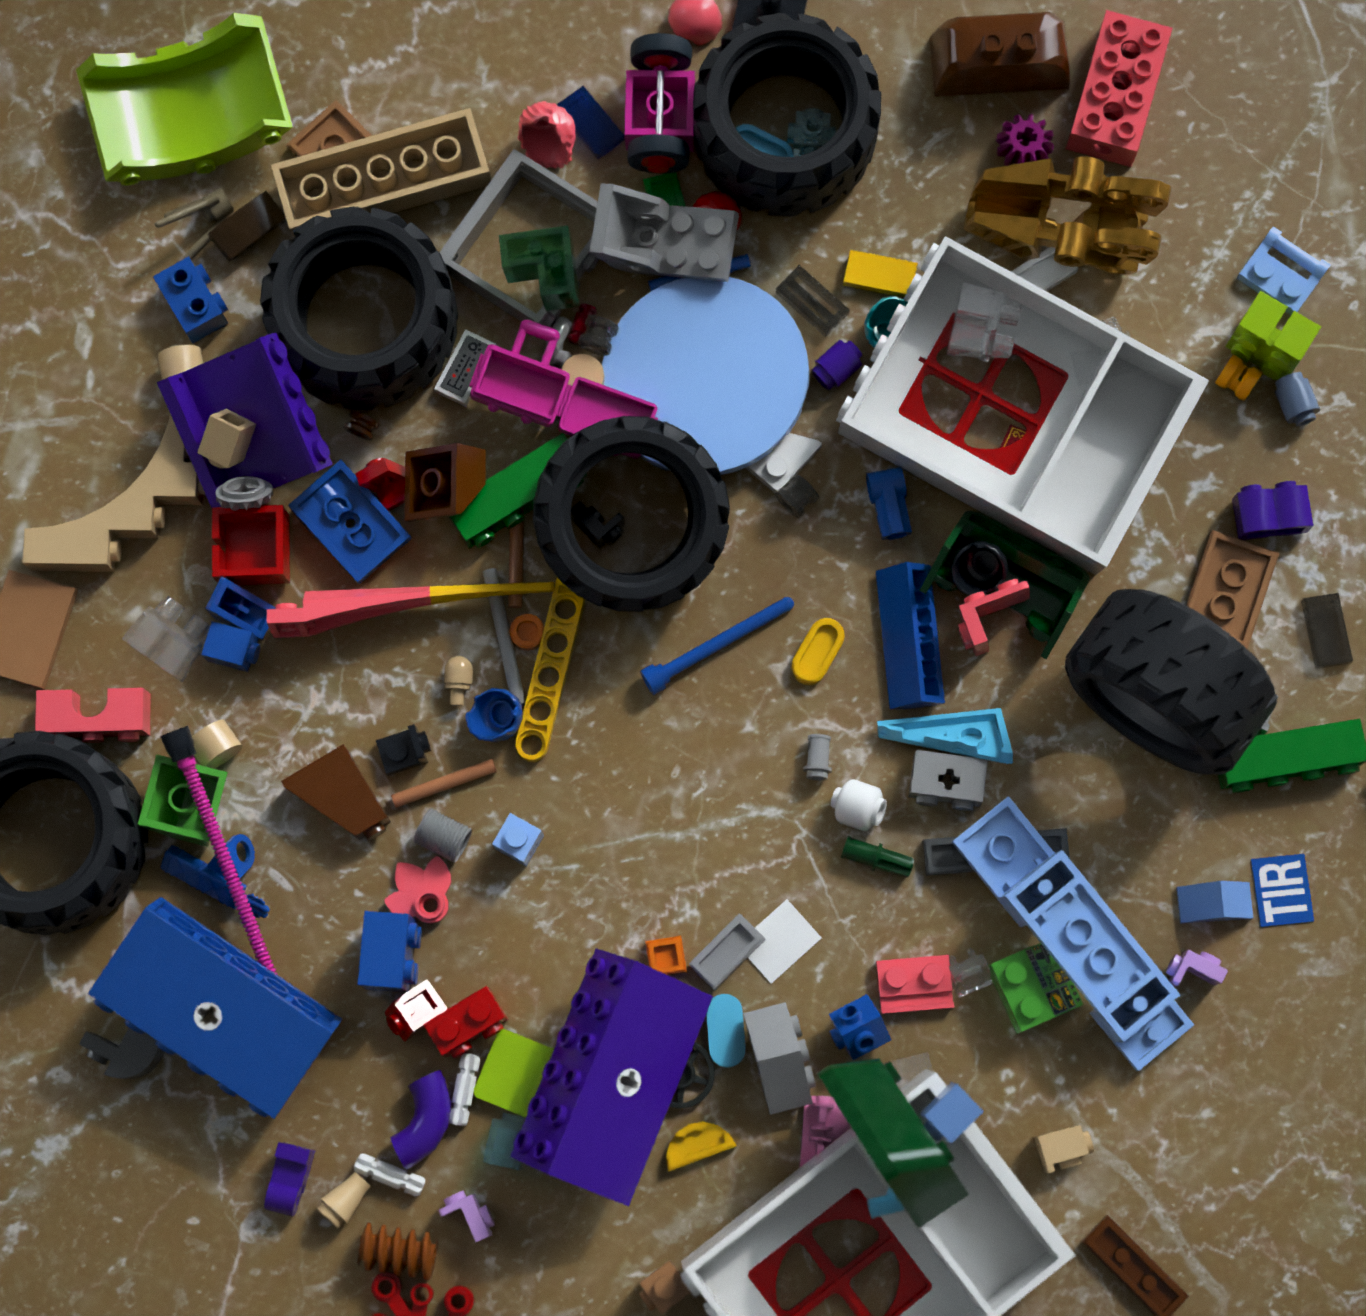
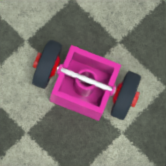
M665 33L643 35L632 42L630 49L631 64L638 70H626L624 135L625 147L628 150V164L632 168L646 173H674L688 166L690 152H694L693 99L695 71H684L691 65L692 48L688 40L677 35Z

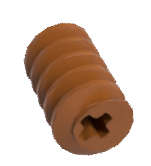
M367 1222L360 1241L358 1265L363 1259L365 1270L371 1271L378 1261L380 1273H386L392 1264L394 1274L398 1276L402 1274L407 1266L410 1278H415L422 1268L424 1280H430L437 1257L438 1239L435 1244L431 1243L430 1232H425L421 1241H417L414 1229H411L406 1239H402L400 1227H396L390 1237L387 1235L386 1225L383 1224L378 1233L373 1234L372 1223Z

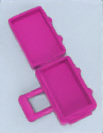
M527 319L521 321L511 351L492 344L487 346L485 353L480 354L469 385L472 388L470 398L487 405L491 412L501 410L520 417L524 424L534 422L545 427H551L556 415H558V417H561L558 430L570 436L602 420L621 416H642L658 419L655 417L657 406L654 403L583 377L575 378L573 386L568 385L569 373L549 365L556 344L560 339L559 332L556 329ZM526 334L548 341L541 362L519 354ZM620 453L633 459H638L641 454Z

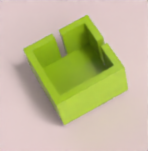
M1260 291L1225 347L1231 350L1232 355L1234 354L1241 358L1243 362L1250 361L1260 367L1263 374L1267 377L1278 380L1294 371L1318 334L1321 326L1293 311L1280 331L1275 327L1288 306Z

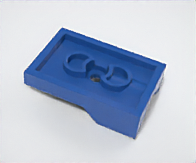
M339 460L288 504L293 514L358 584L362 583L412 539L409 533L369 489L359 486L356 475L342 460ZM347 520H355V526L348 528L346 526Z

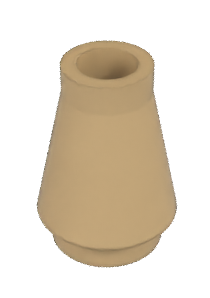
M354 1172L347 1180L320 1199L322 1203L318 1206L317 1211L339 1229L343 1223L348 1224L365 1192L371 1186Z

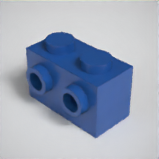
M188 256L153 276L192 344L229 324L223 315L228 308L218 292L213 295L210 293L206 285L212 281L202 264L195 267Z

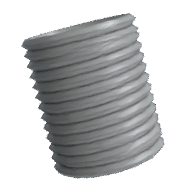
M431 808L424 815L417 828L414 843L421 845V847L424 846L427 850L433 851L454 863L460 858L467 846L472 829Z

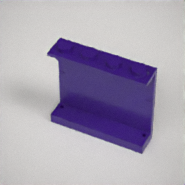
M276 332L255 339L256 341L157 382L211 508L221 507L220 503L216 501L215 492L220 485L230 479L253 476L268 481L273 488H276L333 465L330 459L329 447L322 440L316 426L315 414L306 403L301 391L300 379L293 373L287 359V349L284 343L279 340ZM227 408L256 423V427L244 461L230 468H219L209 463L208 458L197 452L210 415Z

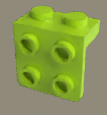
M503 1029L496 1034L475 1085L474 1095L481 1100L526 1118L529 1103L537 1092L542 1080L543 1069L550 1060L554 1048Z

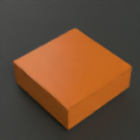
M681 936L645 941L649 967L666 975L687 972Z

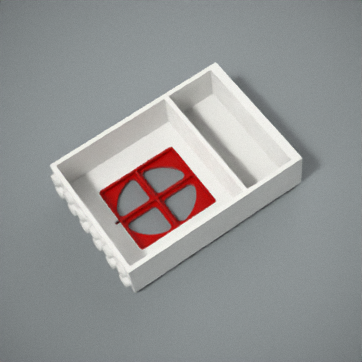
M945 236L940 246L933 243L920 269L925 272L924 275L921 276L916 273L908 287L907 294L904 297V300L908 302L906 307L899 304L887 328L891 332L889 337L882 334L870 358V361L874 362L873 366L870 368L865 365L853 388V391L857 392L855 398L847 396L836 419L837 422L841 423L838 433L1097 575L1108 566L1209 380ZM965 340L989 341L998 347L996 356L979 383L971 382L939 364L936 360L937 354L943 348ZM1012 355L1020 357L1036 379L1040 393V406L1034 414L1028 413L1002 399L992 391L993 384L1007 359ZM927 375L939 378L970 397V402L952 433H944L927 412L922 396V383ZM986 405L1021 423L1026 428V432L1020 440L1002 448L980 449L970 447L964 442V437L982 406Z
M925 1069L900 1090L924 1124L926 1121L920 1113L947 1086L936 1072ZM974 1122L952 1144L946 1142L943 1138L940 1140L944 1141L956 1159L950 1163V1166L969 1193L968 1196L920 1228L916 1226L906 1210L871 1218L867 1199L886 1195L889 1185L875 1166L853 1129L850 1128L824 1148L817 1156L815 1155L680 1261L684 1269L680 1276L694 1297L701 1293L707 1300L703 1306L709 1316H805L834 1293L839 1294L856 1316H872L851 1288L850 1281L884 1252L891 1251L898 1260L899 1282L893 1302L883 1316H1001L1072 1259L1075 1254ZM833 1220H857L874 1227L878 1232L876 1242L842 1268L836 1267L812 1236V1231L817 1225ZM800 1243L823 1271L825 1281L794 1307L784 1310L779 1306L776 1297L777 1274L786 1252L793 1244Z

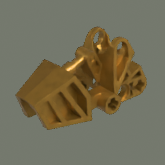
M1085 156L1074 159L1071 175L1055 173L1052 158L985 169L971 191L963 230L1025 261L1039 258L1042 246L1056 248L1054 260L1061 265L1069 267L1088 265L1111 274L1131 275L1137 273L1139 263L1147 265L1159 254L1161 235L1151 230L1142 229V226L1147 223L1148 215L1156 217L1168 207L1171 186L1162 181L1122 176L1106 177L1103 174L1105 164L1099 159ZM1052 197L1091 202V207H1088L1073 222L1061 224L1057 223L1055 219L1046 217Z

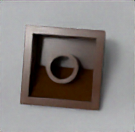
M453 443L406 451L404 521L412 522L460 515L486 485V450Z

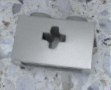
M916 750L913 755L908 797L916 798V804L937 806L939 801L952 803V809L973 811L974 806L980 807L983 803L988 760ZM945 774L951 775V781L957 783L953 784L950 790L944 789L945 785L943 782H938V780L943 779Z

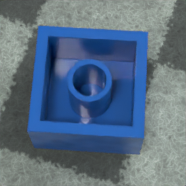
M364 911L357 985L366 990L404 993L410 991L411 985H417L419 965L414 963L413 957L414 948L420 949L422 927H418L417 921L412 916L402 913Z

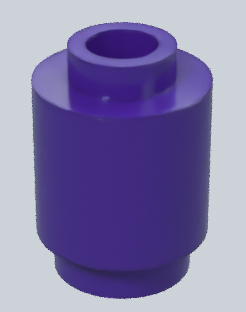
M838 340L815 361L816 366L811 369V373L826 390L829 391L834 386L838 388L862 366L860 358L863 354L852 341L848 340L844 343L842 340Z

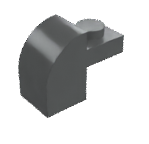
M128 1028L120 1045L88 1031L85 1032L79 1045L89 1049L86 1054L87 1057L103 1065H106L107 1061L110 1060L111 1062L104 1075L119 1079H136L145 1076L159 1064L165 1053L156 1045V1039L145 1032L144 1034H139Z

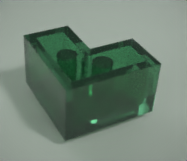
M569 226L499 235L502 269L508 283L539 279L540 296L546 311L580 307L574 244Z

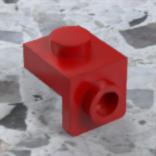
M377 458L368 462L366 468L355 473L359 486L376 492L380 503L388 511L405 503V466L386 458Z

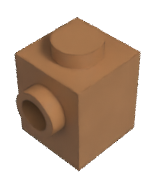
M671 1259L640 1282L643 1290L638 1294L651 1312L657 1308L663 1314L691 1293L682 1281L681 1273Z

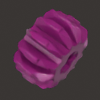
M1031 113L1028 115L1027 120L1023 121L1022 117L1017 114L1013 118V123L1005 121L1002 124L1001 129L1003 132H999L996 137V142L1000 145L996 153L997 156L1006 157L1004 160L1005 166L1012 165L1013 163L1020 164L1049 159L1047 155L1052 154L1054 150V145L1050 142L1054 134L1053 130H1044L1046 126L1045 119L1035 123L1033 122L1034 116ZM1022 140L1029 142L1028 146L1021 145Z

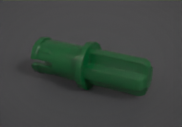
M847 836L841 855L843 859L846 858L871 866V871H875V868L905 878L910 876L914 865V859L910 856L882 848L883 844L879 843V846L851 838V836Z

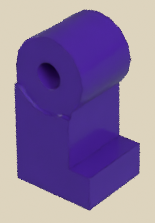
M278 1142L275 1153L276 1160L264 1202L265 1210L291 1217L295 1216L302 1193L305 1191L315 1150Z

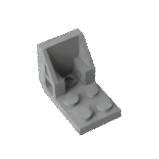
M601 183L589 252L614 269L629 273L728 282L739 214L733 210L673 206L656 196L615 184Z

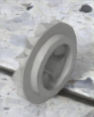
M236 477L226 481L216 489V501L220 503L221 507L231 508L233 511L238 509H245L247 511L253 507L260 508L261 504H267L271 501L273 487L271 483L258 477Z

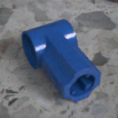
M898 467L866 473L869 499L871 504L875 505L881 539L895 540L911 535L912 530L905 501L907 490L902 468Z

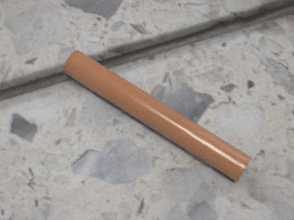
M524 506L520 508V511L522 512L523 515H524ZM524 520L510 529L509 583H523ZM522 594L508 595V608H522Z
M489 759L392 794L391 797L395 808L490 775L497 772L493 759Z

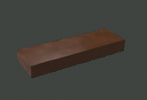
M1108 1215L1081 1241L1154 1316H1171L1189 1297Z

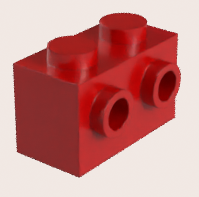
M486 985L423 1025L440 1054L446 1058L452 1055L453 1059H456L471 1050L473 1047L470 1043L482 1035L486 1040L504 1029L502 1023L509 1019L491 989Z

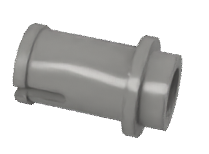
M808 735L807 766L803 767V771L807 773V779L827 780L828 774L832 772V768L828 767L831 741L829 735Z

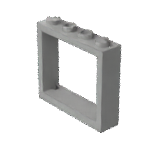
M513 149L443 246L440 253L449 276L519 321L527 319L552 327L561 313L560 306L566 298L571 300L580 287L579 279L585 271L591 272L599 260L598 257L589 252L592 237L537 314L459 265L521 177H524L591 221H595L598 201L521 152Z

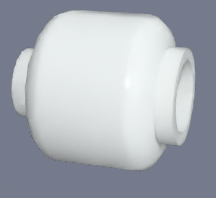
M853 779L847 781L842 788L837 787L831 798V807L835 808L837 822L861 831H868L873 826H878L884 817L887 801L883 799L880 788Z

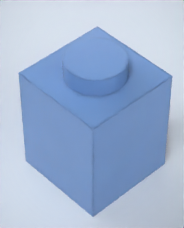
M951 1082L920 1115L926 1121L923 1125L936 1142L943 1138L946 1142L952 1144L984 1111L957 1083Z

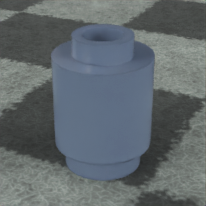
M1295 372L1275 382L1277 387L1275 394L1287 423H1295L1299 427L1309 424L1316 419L1315 414L1320 411V407L1308 378H1304L1301 372Z

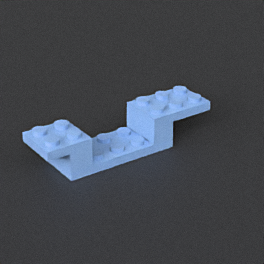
M1009 796L951 842L1018 926L1027 925L1094 1008L1089 1014L1136 1071L1141 1070L1194 1026L1193 1022L1176 1003L1175 999L1180 994L1064 851L1054 852Z

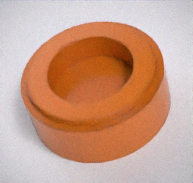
M522 614L516 617L510 626L512 642L521 650L531 651L537 649L540 646L544 624L537 616L532 614Z

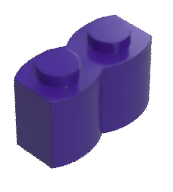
M1296 481L1277 483L1274 489H1262V486L1259 484L1247 485L1240 488V492H1237L1232 499L1237 534L1240 540L1308 533L1314 526L1307 485H1296Z

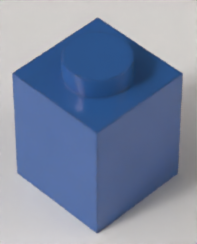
M211 621L201 655L208 662L248 672L250 665L255 664L258 660L261 645L257 643L258 638L251 631Z

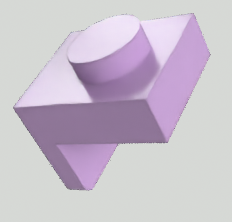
M1188 949L1182 952L1181 956L1177 954L1173 956L1166 969V974L1170 975L1168 980L1173 987L1180 984L1186 971L1216 986L1223 982L1228 970L1220 966L1222 961L1217 957L1203 951L1198 955Z
M463 1190L444 1199L446 1206L438 1210L441 1217L462 1209L476 1242L492 1235L490 1227L495 1226L492 1215L487 1205L480 1207L475 1194L466 1197Z

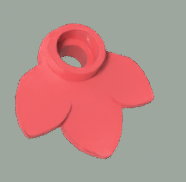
M435 856L428 863L425 870L413 864L398 863L395 870V881L398 891L392 893L384 900L392 913L409 914L428 924L441 921L449 909L446 893L451 885V874L445 862L440 857ZM431 899L436 900L437 909L434 912H427L425 910V903Z

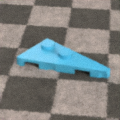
M1001 708L877 721L878 737L882 739L1005 764L1013 763V751Z

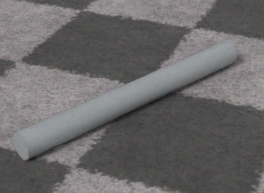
M496 568L483 571L485 584H500ZM490 596L488 598L508 690L518 697L523 706L526 701L514 646L510 637V628L503 597Z

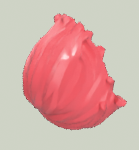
M543 101L527 106V109L523 110L519 120L518 139L521 142V148L526 149L525 156L546 169L549 167H559L562 169L564 165H568L572 161V149L576 139L575 123L564 108L557 106L556 103Z

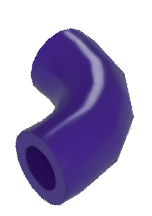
M441 1070L430 1073L408 1085L415 1105L414 1116L407 1127L390 1136L395 1152L406 1170L417 1165L435 1151L448 1129L451 1100L446 1080Z

